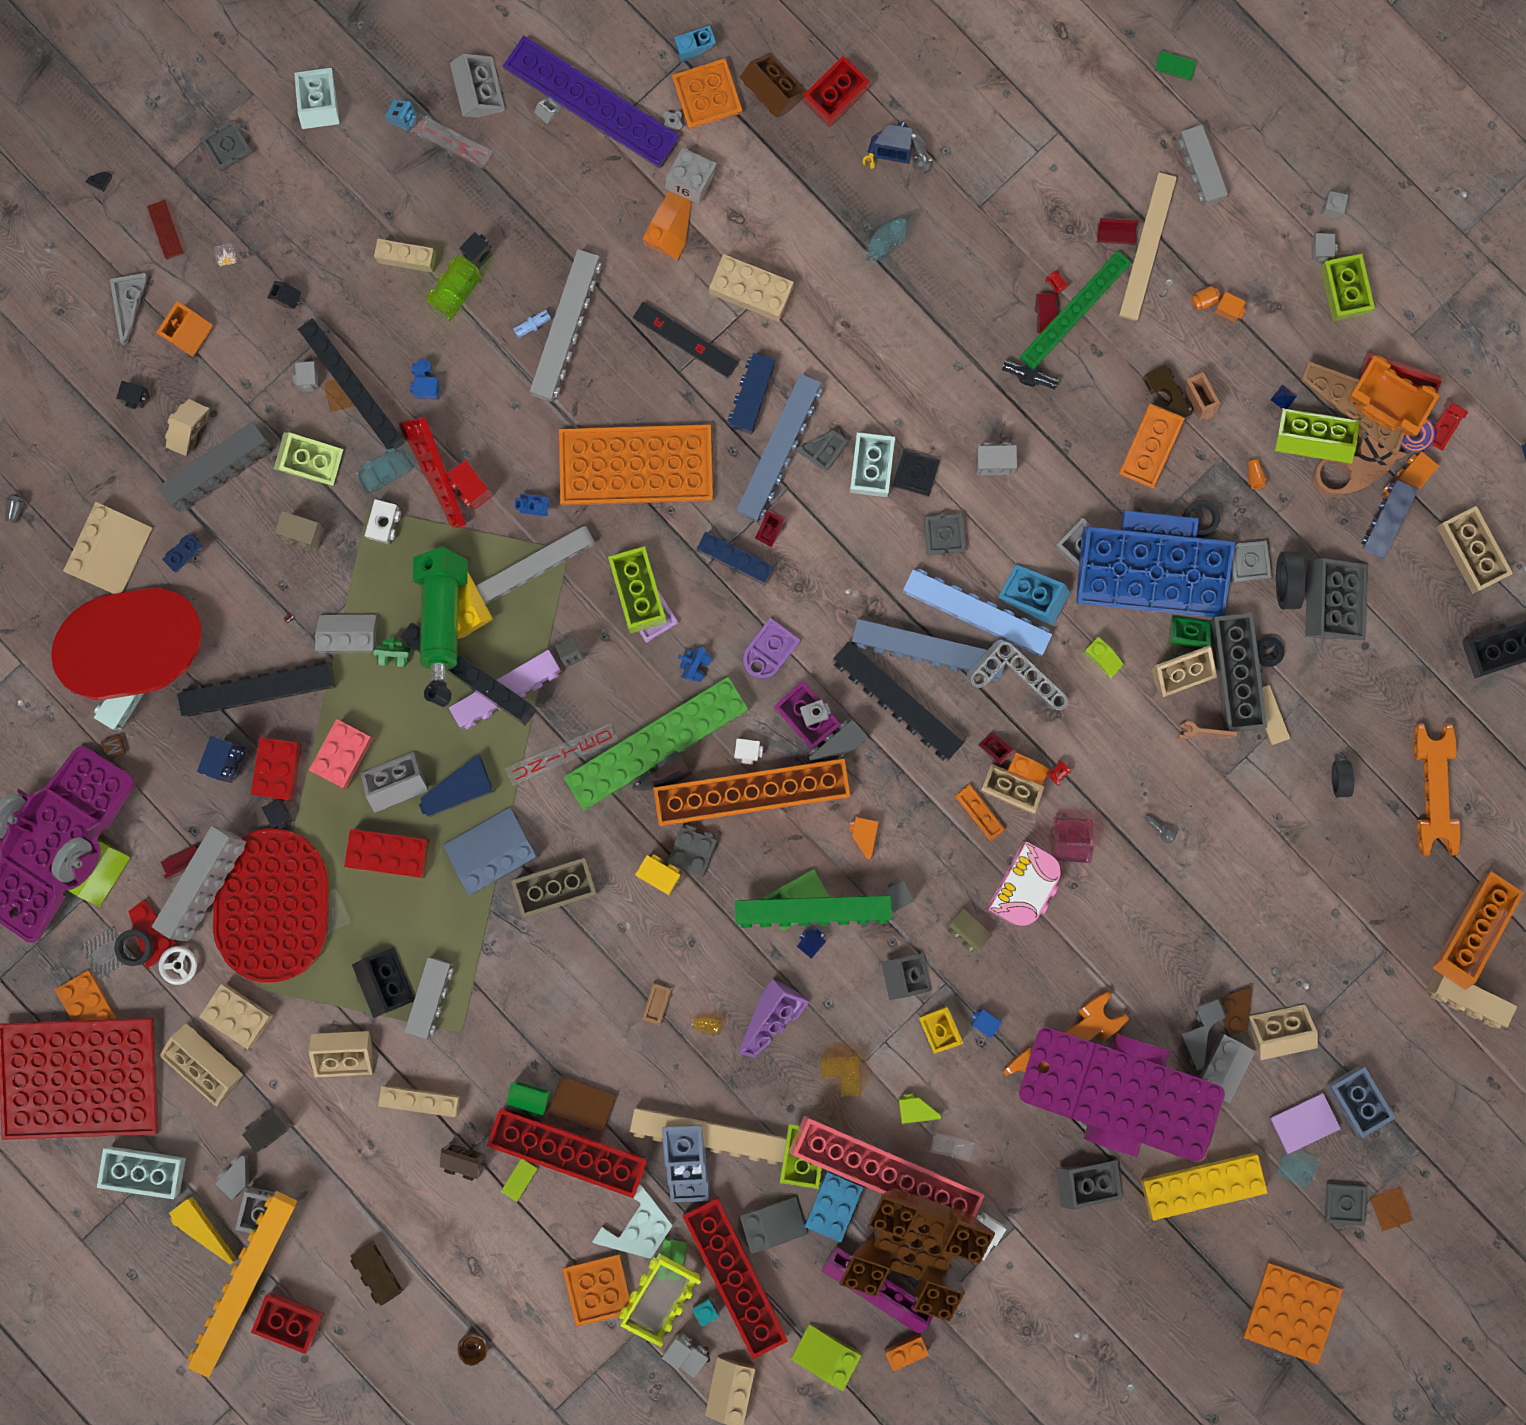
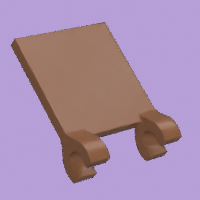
M1191 721L1179 725V728L1186 730L1183 735H1178L1179 739H1187L1193 735L1228 739L1237 736V732L1198 728Z

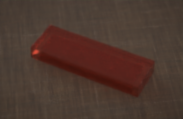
M162 200L148 205L147 208L165 259L168 260L184 254L167 202Z

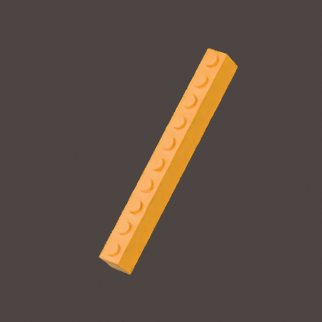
M275 1191L273 1197L269 1195L264 1205L267 1209L264 1214L260 1213L256 1221L258 1227L256 1231H251L247 1239L250 1243L247 1248L243 1247L238 1257L241 1261L239 1265H234L230 1273L233 1277L230 1282L226 1281L221 1291L224 1293L222 1299L218 1298L214 1304L213 1309L216 1310L214 1315H209L204 1326L207 1327L205 1333L200 1332L196 1343L199 1344L197 1349H192L187 1358L190 1361L188 1369L205 1377H210L295 1208L297 1200L278 1191Z

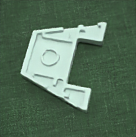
M640 1184L634 1199L640 1202L641 1205L621 1236H616L602 1226L592 1242L651 1259L673 1224Z

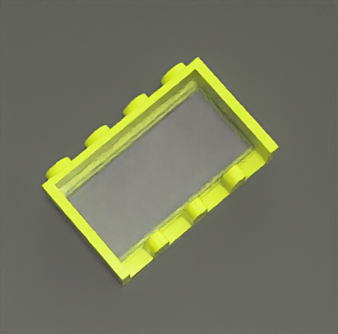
M659 1253L656 1258L653 1257L648 1266L650 1269L647 1274L641 1276L639 1280L640 1286L637 1291L634 1290L629 1297L630 1302L627 1307L622 1308L619 1318L621 1327L662 1347L663 1336L666 1331L670 1332L672 1330V1321L676 1315H681L684 1301L686 1298H691L693 1294L692 1288L695 1283L700 1284L701 1278L700 1273H695Z

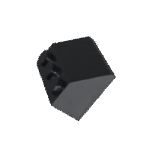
M394 947L352 964L373 1018L414 1002L415 998Z

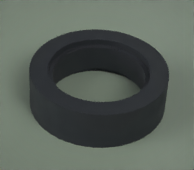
M1299 551L1280 552L1277 559L1276 594L1281 610L1301 609L1304 602L1305 566L1303 556Z

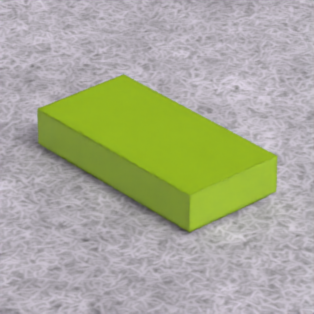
M521 1159L501 1192L517 1202L538 1167Z

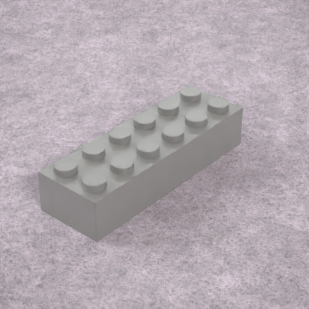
M211 826L152 927L169 939L188 942L193 937L198 923L203 920L208 906L214 902V896L217 891L224 885V879L227 874L234 868L237 857L244 851L246 841L229 830Z

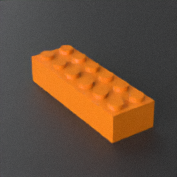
M1490 871L1480 880L1432 968L1464 990L1475 984L1524 892Z

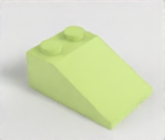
M284 433L274 470L333 486L343 449L293 433Z

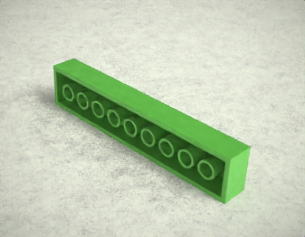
M729 677L563 778L582 809L586 811L642 777L650 770L655 769L660 762L675 751L678 754L742 716L748 712V708Z

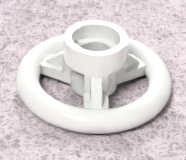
M171 947L162 954L159 960L161 976L165 981L174 985L187 983L194 977L197 970L196 957L186 947ZM181 952L179 957L172 963L165 964V960L170 954ZM186 955L191 960V970L189 974H187L186 970L189 967V963L185 959ZM177 962L181 963L180 969L176 967ZM173 969L175 972L179 973L182 978H171L165 970Z

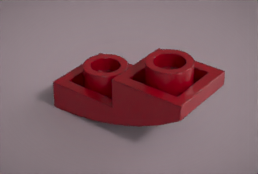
M1036 293L1037 333H1042L1057 317V303L1054 293Z

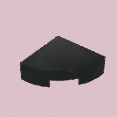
M107 172L97 173L93 176L91 175L85 182L104 192L112 175Z

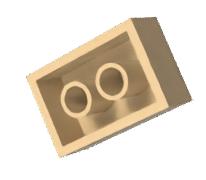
M221 984L199 1017L246 1049L253 1048L274 1015L229 985Z

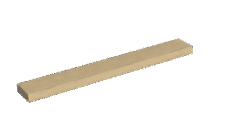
M1160 172L1157 174L1119 317L1136 322L1138 320L1177 177Z

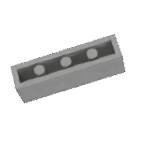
M1203 124L1181 131L1177 144L1185 155L1183 157L1184 163L1190 169L1192 184L1196 185L1198 201L1202 202L1203 207L1225 200L1228 193Z
M432 957L427 958L405 1033L424 1039L434 1035L437 1026L434 1022L442 1011V1006H440L441 999H445L448 991L446 983L447 980H451L454 969L451 968V963Z

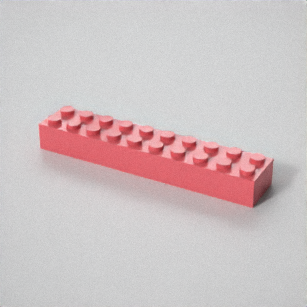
M806 1116L803 1117L789 1150V1153L795 1157L881 1194L896 1188L967 1212L975 1218L985 1196L979 1191Z

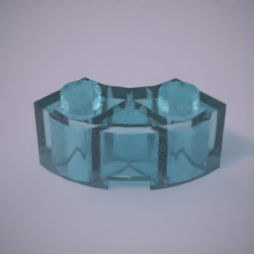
M906 219L888 222L875 232L868 246L866 261H885L886 255L891 248L905 243Z
M394 448L389 449L384 453V456L373 462L368 461L361 465L362 469L356 475L366 493L382 489L390 482L404 477L414 468L403 448L398 450Z

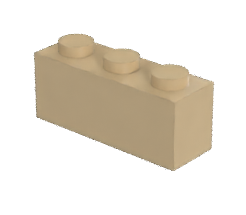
M377 239L374 258L377 263L433 273L437 254L433 248Z

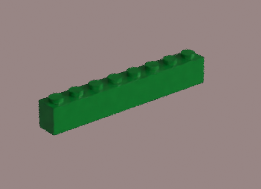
M892 895L734 901L735 925L741 924V928H752V924H760V927H772V923H779V927H789L791 923H799V926H811L810 922H818L819 926L830 925V922L837 921L838 925H849V921H857V924H869V920H877V924L889 923L888 920L893 919Z

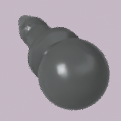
M1145 816L1147 823L1158 831L1156 835L1160 836L1163 842L1172 843L1175 840L1176 833L1173 829L1167 828V825L1162 826L1150 816Z

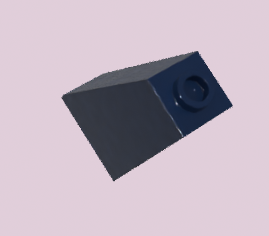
M474 757L421 797L422 803L419 806L422 814L431 817L494 793L481 757Z

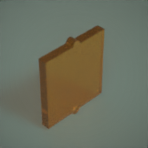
M335 379L324 382L325 398L328 399L330 412L355 406Z
M1400 1187L1388 1192L1383 1191V1194L1370 1198L1382 1231L1393 1227L1399 1228L1400 1225L1413 1220Z

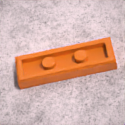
M970 784L955 795V798L989 841H992L1006 830Z

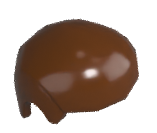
M477 1333L464 1335L458 1343V1356L465 1365H479L487 1356L486 1340Z

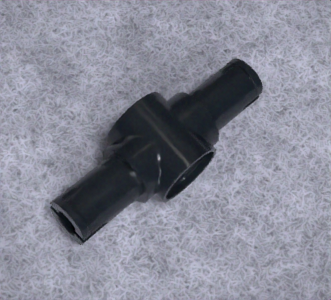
M1005 360L1002 371L1016 375L1019 378V382L1030 387L1040 384L1055 390L1059 381L1057 378L1043 374L1044 371H1041L1042 368L1039 366L1032 370L1026 364L1019 365Z

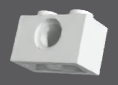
M374 500L365 537L370 540L390 544L396 535L394 527L401 517L400 508L395 504ZM383 518H388L387 526L381 527L380 521Z

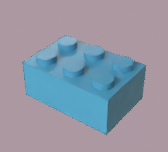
M826 1170L804 1226L841 1242L863 1190V1185Z

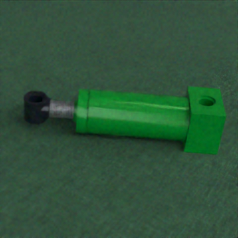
M442 546L413 557V582L421 585L420 665L431 670V682L424 690V698L440 707L446 706L452 696L445 682V671L457 665L458 587L466 585L468 581V559Z

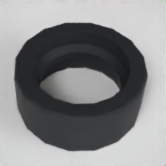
M1197 500L1184 510L1182 516L1190 517L1191 512L1196 508L1207 509L1212 515L1211 525L1204 530L1197 529L1196 536L1205 537L1218 527L1220 513L1212 502Z
M1349 760L1334 761L1332 764V787L1336 798L1353 796L1354 772Z
M126 930L115 941V955L124 965L137 966L144 964L153 955V939L144 930ZM131 936L140 937L145 943V952L137 959L129 958L124 952V942Z

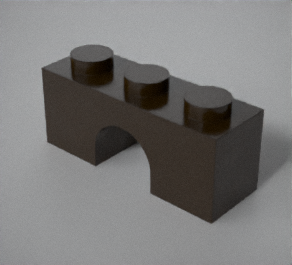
M1163 365L1145 374L1142 379L1151 395L1157 392H1164L1169 396L1170 404L1163 409L1185 417L1184 421L1189 419L1192 415L1191 405L1188 401L1185 402L1182 396V388L1180 385H1176L1173 380L1174 374L1172 370Z

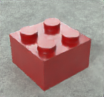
M466 460L447 473L450 477L448 482L457 493L461 491L462 494L459 496L468 508L472 506L476 510L493 497Z

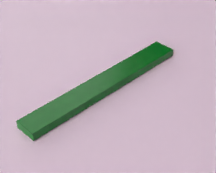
M1117 250L1019 358L1034 370L1132 262Z

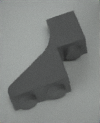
M1220 997L1197 1005L1195 1015L1198 1022L1203 1024L1182 1033L1181 1042L1185 1049L1188 1048L1190 1056H1188L1192 1067L1196 1066L1197 1071L1203 1069L1206 1063L1210 1028L1217 1021L1227 1016Z

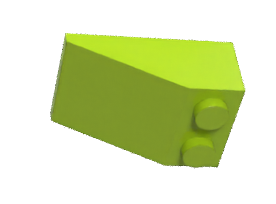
M809 1324L791 1360L830 1385L843 1391L861 1358V1352Z

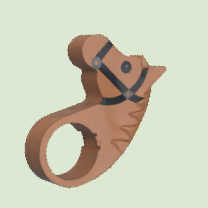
M1359 427L1357 457L1354 456L1352 464L1324 459L1313 470L1312 482L1315 489L1324 496L1343 497L1352 495L1376 482L1390 470L1395 461L1404 458L1407 454L1398 451V454L1395 456ZM1324 464H1337L1348 475V482L1345 483L1343 488L1334 490L1323 484L1320 478V471Z

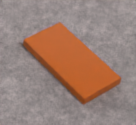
M1149 403L1118 474L1154 489L1185 417Z

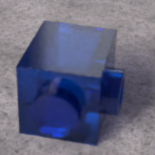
M806 929L800 935L799 939L801 941L797 947L812 959L825 944L826 940L823 938L826 935L819 929L815 931L813 929H810V931Z

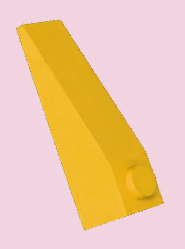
M193 1197L188 1198L169 1212L170 1220L174 1226H178L182 1231L231 1265L237 1260Z

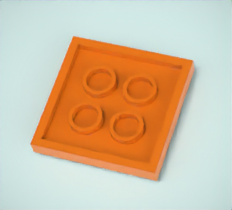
M725 58L672 75L689 130L743 113Z
M620 1254L562 1269L576 1327L617 1317L622 1308L628 1306L630 1294Z

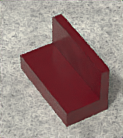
M1100 218L1097 225V243L1135 245L1138 220Z
M198 846L189 847L161 861V865L166 873L164 878L172 879L184 873Z

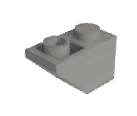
M247 1153L242 1156L238 1154L231 1161V1168L228 1171L224 1169L217 1176L219 1180L215 1185L231 1200L237 1198L250 1184L249 1155Z

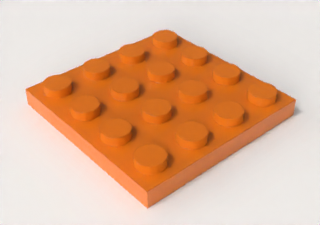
M1267 1262L1242 1337L1318 1365L1343 1290Z

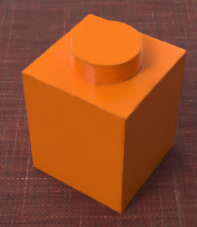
M1225 292L1214 313L1231 322H1235L1238 318L1241 319L1246 311V308H1244L1246 301Z

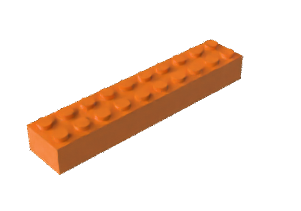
M845 759L653 788L660 827L850 798Z

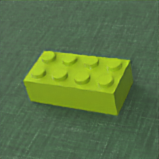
M1283 409L1275 451L1352 464L1360 421Z
M645 546L609 556L608 559L630 634L666 624L667 620Z

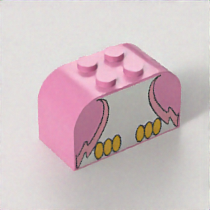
M1022 842L986 910L1013 925L1024 926L1033 923L1040 914L1046 912L1049 903H1047L1049 897H1053L1058 890L1056 884L1060 878V866L1057 860L1034 845Z

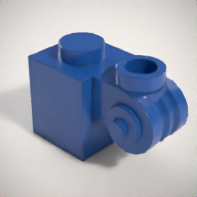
M420 359L417 363H412L411 372L415 376L414 382H411L410 392L413 393L415 399L438 400L440 381L437 377H426V375L432 372L430 362L427 359Z

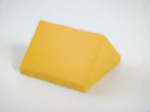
M947 1006L919 1018L934 1054L963 1044Z

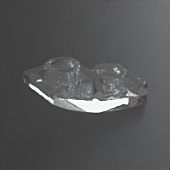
M934 1133L930 1152L971 1162L975 1143Z

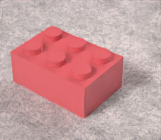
M336 719L309 770L347 789L374 738Z

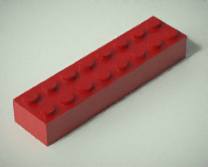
M503 1107L498 1111L486 1145L492 1149L631 1198L636 1196L648 1158Z
M717 1196L683 1213L682 1217L752 1360L788 1342V1337L719 1197Z

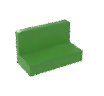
M664 1238L661 1255L683 1266L687 1242ZM661 1265L656 1279L664 1281L666 1278L680 1281L681 1275Z

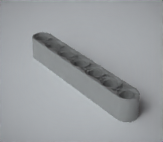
M583 526L480 583L476 588L485 605H488L595 544V541L587 527Z

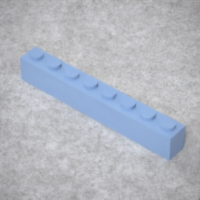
M917 569V571L912 570L902 593L1039 657L1043 655L1052 636L1051 633H1048L1049 629L1040 625L1035 627L1031 625L1032 622L1023 617L1020 620L1014 617L1013 612L1006 609L1001 611L997 609L996 604L989 601L984 603L979 600L980 597L972 593L967 595L962 592L961 588L955 585L951 587L945 585V581L938 577L930 578L927 576L928 573L921 569Z

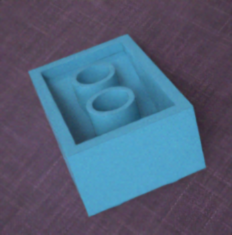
M1016 564L998 598L1036 619L1054 625L1071 592L1064 583Z

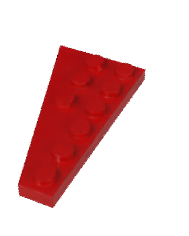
M421 417L398 423L419 462L421 471L425 474L449 525L452 528L465 526L466 523L452 486L448 482L449 478L426 418Z

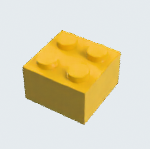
M654 854L651 857L647 855L635 875L664 893L671 895L682 876L679 874L680 869L671 864L668 867L662 864L663 859Z

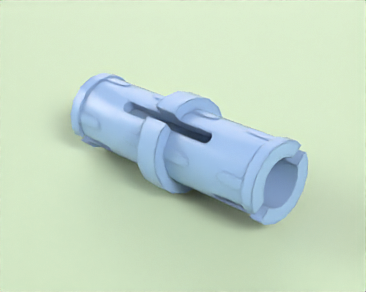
M545 309L532 318L528 317L527 321L514 327L513 330L520 339L533 330L534 332L537 331L538 327L552 319Z

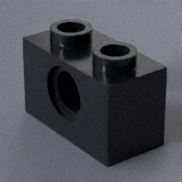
M476 232L459 248L463 258L477 271L493 255L489 240L482 234L479 236Z

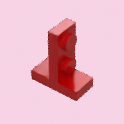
M1448 400L1443 407L1445 408L1434 425L1436 437L1432 446L1442 451L1462 418L1465 419L1468 414L1467 410Z

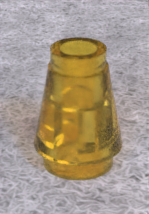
M694 1017L692 1029L711 1036L719 1035L722 1020L717 1017Z

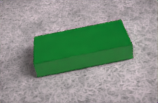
M1160 51L1154 71L1190 81L1197 61Z

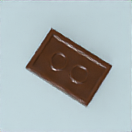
M561 1076L548 1113L603 1133L616 1095Z

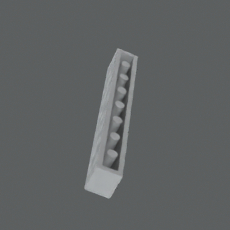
M577 249L530 389L531 396L553 402L554 398L559 396L561 387L558 386L560 380L565 378L567 370L564 368L566 362L571 360L573 352L570 350L572 344L575 345L577 342V329L582 327L584 309H588L590 304V298H588L590 291L593 292L596 286V281L594 280L596 273L599 274L602 268V263H600V258L597 255Z

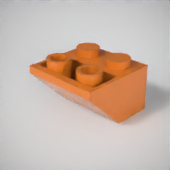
M176 301L156 333L162 339L194 357L214 326L191 309Z

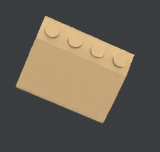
M95 502L63 571L113 594L123 593L153 528Z

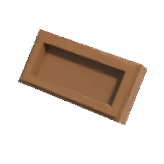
M653 983L642 1020L660 1026L672 988Z

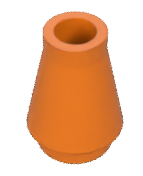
M1259 460L1249 461L1247 463L1248 485L1253 490L1265 487L1267 479L1259 464Z

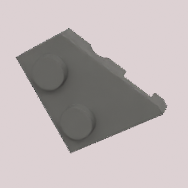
M832 430L824 436L812 440V442L799 447L796 451L826 473L848 444V440Z

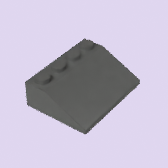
M1324 558L1308 561L1305 637L1365 640L1367 564Z

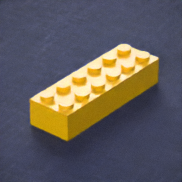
M1255 1153L1140 1179L1149 1217L1153 1221L1268 1194L1259 1157Z

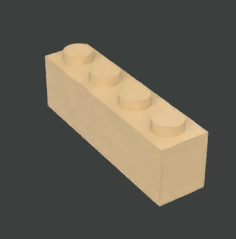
M384 1085L381 1087L378 1106L457 1117L461 1096Z

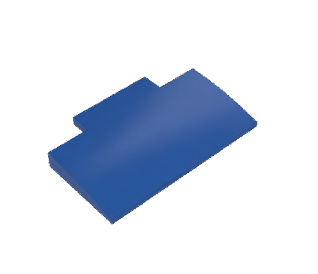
M1123 510L1121 529L1083 526L1076 603L1207 617L1225 616L1235 542L1196 537L1198 518Z

